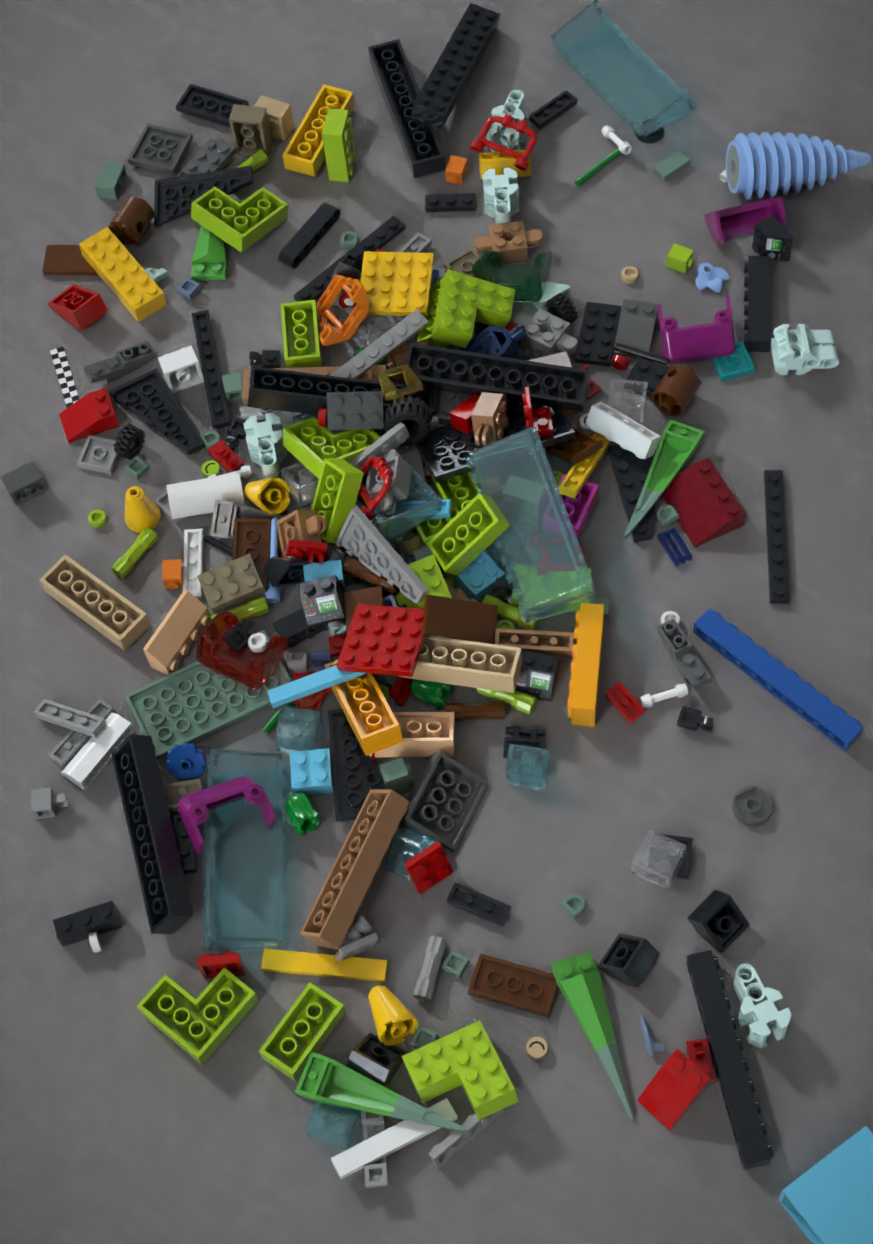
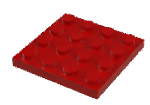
M357 604L336 665L337 669L340 671L413 677L426 636L422 632L424 609Z

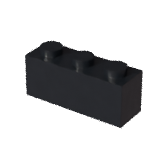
M113 900L53 920L57 939L63 947L88 939L89 933L95 931L100 935L122 928L118 909Z

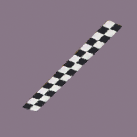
M60 347L50 350L68 408L77 402L79 397L64 348Z

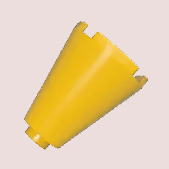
M277 477L249 482L244 488L245 497L268 514L282 513L290 503V487L287 482Z
M138 486L130 487L125 493L124 520L126 525L136 533H141L146 527L152 528V530L156 528L161 519L159 507L142 488Z
M378 985L373 987L368 995L378 1039L385 1046H394L404 1042L405 1036L409 1033L412 1036L416 1032L419 1022L386 986Z

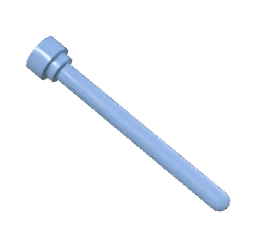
M277 518L271 520L270 558L278 557ZM269 582V589L265 593V600L270 604L279 603L280 593L277 587H272Z

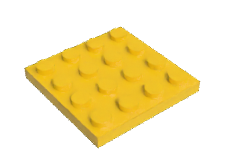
M364 251L361 283L365 288L368 315L408 316L418 309L423 316H428L434 253Z

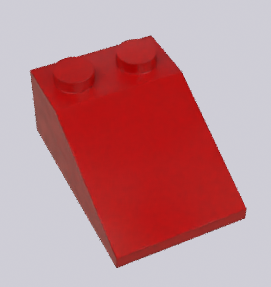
M74 284L47 303L50 308L69 324L80 330L87 329L92 322L102 318L104 313L108 311L99 293Z
M106 387L88 393L59 413L68 443L120 427Z
M676 1049L662 1065L637 1101L667 1129L671 1130L713 1080L679 1049Z

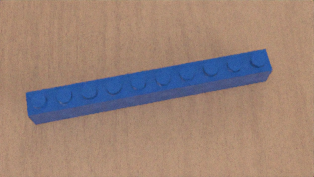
M709 608L694 623V634L844 751H847L861 736L863 726L857 719L851 718L843 708L834 705L826 695L816 691L812 684L803 681L795 671L789 670L778 658H773L768 654L764 647H759L748 635L738 631L734 624L725 621L720 613L714 612Z

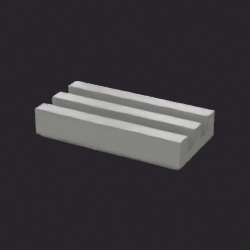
M376 933L339 948V951L335 954L337 962L373 948L378 941Z

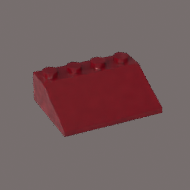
M709 458L691 465L676 476L661 495L666 504L674 507L680 518L677 521L694 548L744 526L746 513Z

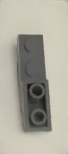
M149 341L116 351L115 357L85 366L84 373L91 384L104 379L109 383L137 370L156 355V352Z
M675 619L658 625L657 630L685 681L688 680L694 690L711 683V675L693 651L691 642Z

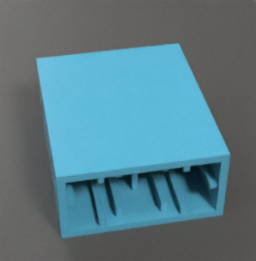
M867 1126L863 1127L789 1184L780 1194L778 1201L812 1244H873V1133Z

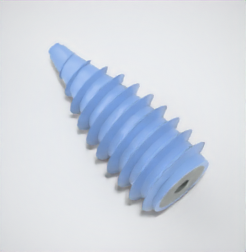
M750 132L746 137L743 133H739L729 143L727 148L726 178L731 193H743L746 200L751 198L752 192H755L757 198L761 199L765 191L773 198L776 195L777 189H780L781 194L786 196L790 187L793 188L796 194L800 192L804 184L808 191L813 188L816 181L822 187L825 184L826 178L831 177L834 181L838 174H846L847 171L866 167L871 162V156L865 152L844 149L841 145L834 147L830 140L827 139L821 142L817 136H812L809 139L805 134H800L796 138L791 132L785 136L780 132H775L772 136L767 132H763L758 136L755 132Z

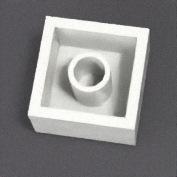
M192 346L184 347L158 357L164 379L172 394L204 382L200 365Z

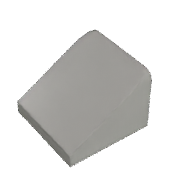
M307 652L289 653L287 660L289 675L307 672L309 656Z

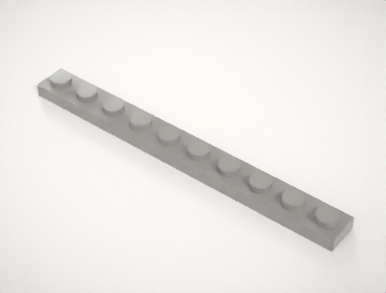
M416 309L329 376L358 379L429 325L428 321ZM282 411L277 416L280 417L281 425L284 428L303 421L310 414Z

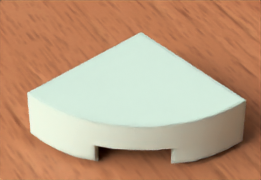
M148 268L145 270L155 283L169 275L168 271L163 268Z
M344 621L328 623L331 636L347 632L346 622Z

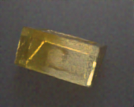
M408 364L378 372L385 401L424 390L422 382ZM403 373L407 387L397 390L388 377Z

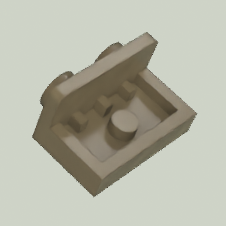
M201 778L163 785L170 813L178 811V803L182 797L203 790Z

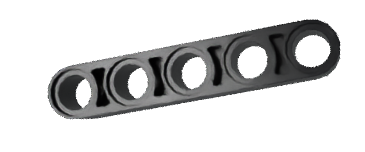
M326 202L322 203L281 250L278 261L292 269H296L340 217V209Z

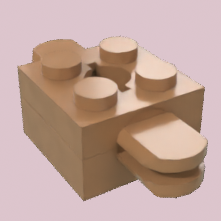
M523 221L489 225V236L476 237L474 249L479 254L492 253L494 265L528 261L527 248L540 247L542 245V232L538 229L524 231Z
M481 393L471 414L476 445L497 446L500 439L503 438L504 430L509 425V418L506 417V394Z
M297 509L276 521L279 533L278 551H282L283 556H286L285 549L290 539L322 543L320 533L327 529L326 518L322 515H317L316 510Z

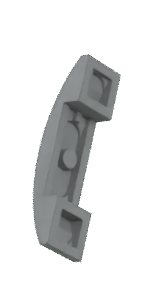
M361 1111L364 1141L385 1130L383 1115ZM387 1156L370 1165H364L366 1188L388 1186Z

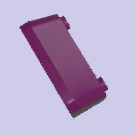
M782 197L764 199L704 214L712 239L717 241L718 244L728 242L727 238L753 232L755 224L771 215L782 226L787 225Z
M729 294L726 295V309L718 311L714 316L715 323L679 328L676 319L663 318L661 304H658L663 354L665 358H668V363L674 364L713 357L730 356L735 352V336Z
M241 776L189 794L179 800L178 812L197 856L201 855L204 841L197 826L207 821L209 810L245 798L248 803L258 806L268 830L273 828L276 815L264 789L247 776Z

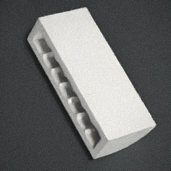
M239 473L166 485L172 519L213 513L215 499L245 505Z
M111 713L105 720L107 724L96 738L91 736L61 772L62 776L85 791L112 760V753L130 734L135 732L131 722L118 714Z

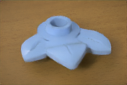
M702 263L698 267V277L695 283L699 291H703L708 287L712 291L720 293L723 286L722 281L729 280V275L720 267H714L710 263Z

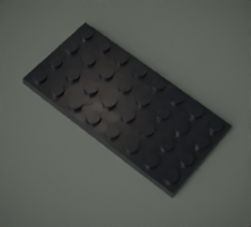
M518 402L507 406L506 417L509 418V425L505 428L503 438L500 439L497 446L476 445L474 430L466 434L453 428L452 424L431 430L429 436L425 437L423 442L419 441V444L415 446L437 483L576 438L575 431L560 409L550 407L554 435L532 438L531 431H527L524 405ZM531 404V408H532V409H538V408H541V407L546 408V407H547V406H540V405Z

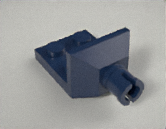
M520 323L510 331L502 327L489 326L472 338L466 348L460 347L459 350L518 359L520 350L518 342L526 337L528 333Z

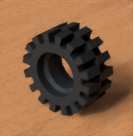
M558 293L547 301V310L552 315L570 324L578 318V313L575 311L576 307L572 305L573 302H570L565 294Z
M132 424L125 425L121 429V433L118 432V438H115V453L126 459H133V457L137 456L136 453L139 454V449L143 447L142 443L145 442V432Z

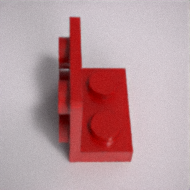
M525 387L526 394H522L527 431H531L532 438L554 435L550 407L532 409L529 387Z

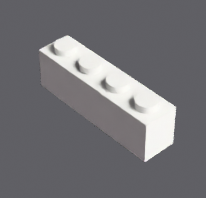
M603 402L591 406L585 425L590 427L592 431L604 435L607 440L614 441L622 449L629 450L636 457L644 460L654 455L661 438L660 435Z

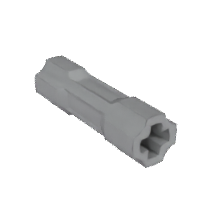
M430 936L420 977L414 990V998L431 1002L435 981L447 946L446 939Z

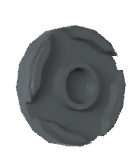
M750 786L737 792L733 800L732 810L739 822L755 827L763 825L770 819L774 804L771 796L765 790Z

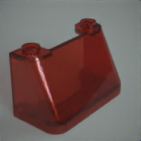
M223 609L198 631L196 658L202 665L252 689H260L286 652L289 639L281 635H274L268 642L267 648L260 653L251 651L247 641L239 652H234L222 639L233 625L239 626V621L235 614Z

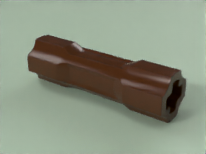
M348 557L343 564V573L382 586V589L391 593H395L398 588L396 585L391 586L387 583V579L384 576L379 577L357 559Z
M504 701L473 704L445 703V712H454L455 721L463 719H505Z

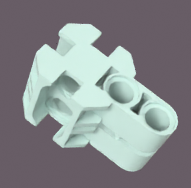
M521 90L511 91L504 106L501 105L493 108L492 116L504 117L505 114H509L514 117L513 121L519 123L520 120L525 121L524 93ZM493 123L487 133V140L512 150H521L520 142L524 143L526 139L525 134H521L512 128H506L500 123Z
M503 168L504 175H495V169H489L483 174L485 214L495 218L496 224L511 222V217L519 211L517 172L511 168Z
M783 324L774 329L773 335L775 338H771L770 346L775 371L778 374L787 375L789 370H797L796 375H803L811 371V369L834 368L839 364L835 339L831 330H810L805 324H798L796 330H788L789 324Z
M273 413L265 414L266 421L257 423V417L250 416L244 423V429L251 461L262 467L264 479L272 477L281 479L279 463L286 458L287 450L283 446V430L280 417Z
M741 964L736 970L733 983L734 991L741 1003L737 1022L740 1028L749 1024L750 1034L746 1036V1039L750 1045L761 1049L768 1046L766 1038L771 1032H773L777 1041L784 1039L792 1014L789 1008L779 1011L778 1002L783 999L780 991L770 987L764 988L753 966Z

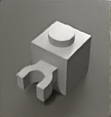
M47 786L31 789V812L36 819L56 817V807H69V799L66 798V794L56 796L52 788Z

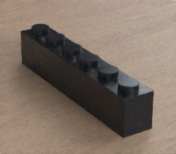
M748 256V263H744V274H747V277H744V287L747 288V291H744V302H747V305H744V316H747V319H744V330H747V334H744V345H747L748 352H769L770 256Z

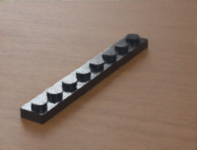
M392 216L348 251V253L363 260L364 251L375 252L376 249L383 248L405 230V224ZM340 259L294 294V300L297 302L318 300L332 281V275Z
M209 310L191 313L213 429L227 427L231 423Z
M764 470L770 604H789L783 470Z

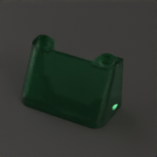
M484 250L472 266L473 277L515 289L513 301L538 302L544 295L552 264V254L549 252L537 254L534 258V265L502 264L501 256L498 252Z

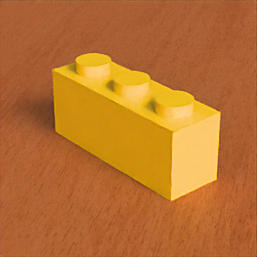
M526 149L514 151L524 154ZM500 152L479 153L480 177L483 179V174L489 169H495V175H504L503 168H511L521 178L530 176L531 155L527 161L529 163L527 170L522 171L514 166L517 159Z

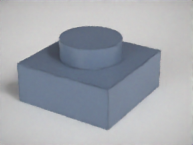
M186 277L177 286L176 290L177 293L191 300L201 289V286L196 281Z

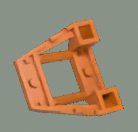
M336 274L317 302V314L321 318V322L318 323V328L321 329L319 339L322 345L329 346L350 340L352 335L357 333L360 323L367 318L369 307L365 288L360 280ZM342 288L347 292L350 299L357 303L344 324L329 309ZM327 318L335 325V327L327 322Z

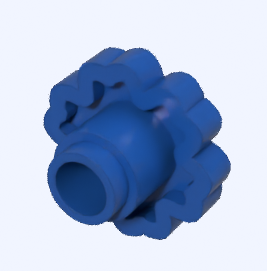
M184 742L181 747L174 745L169 750L166 767L169 774H176L177 780L187 781L191 780V777L198 779L204 773V765L207 758L203 750H197L195 744Z

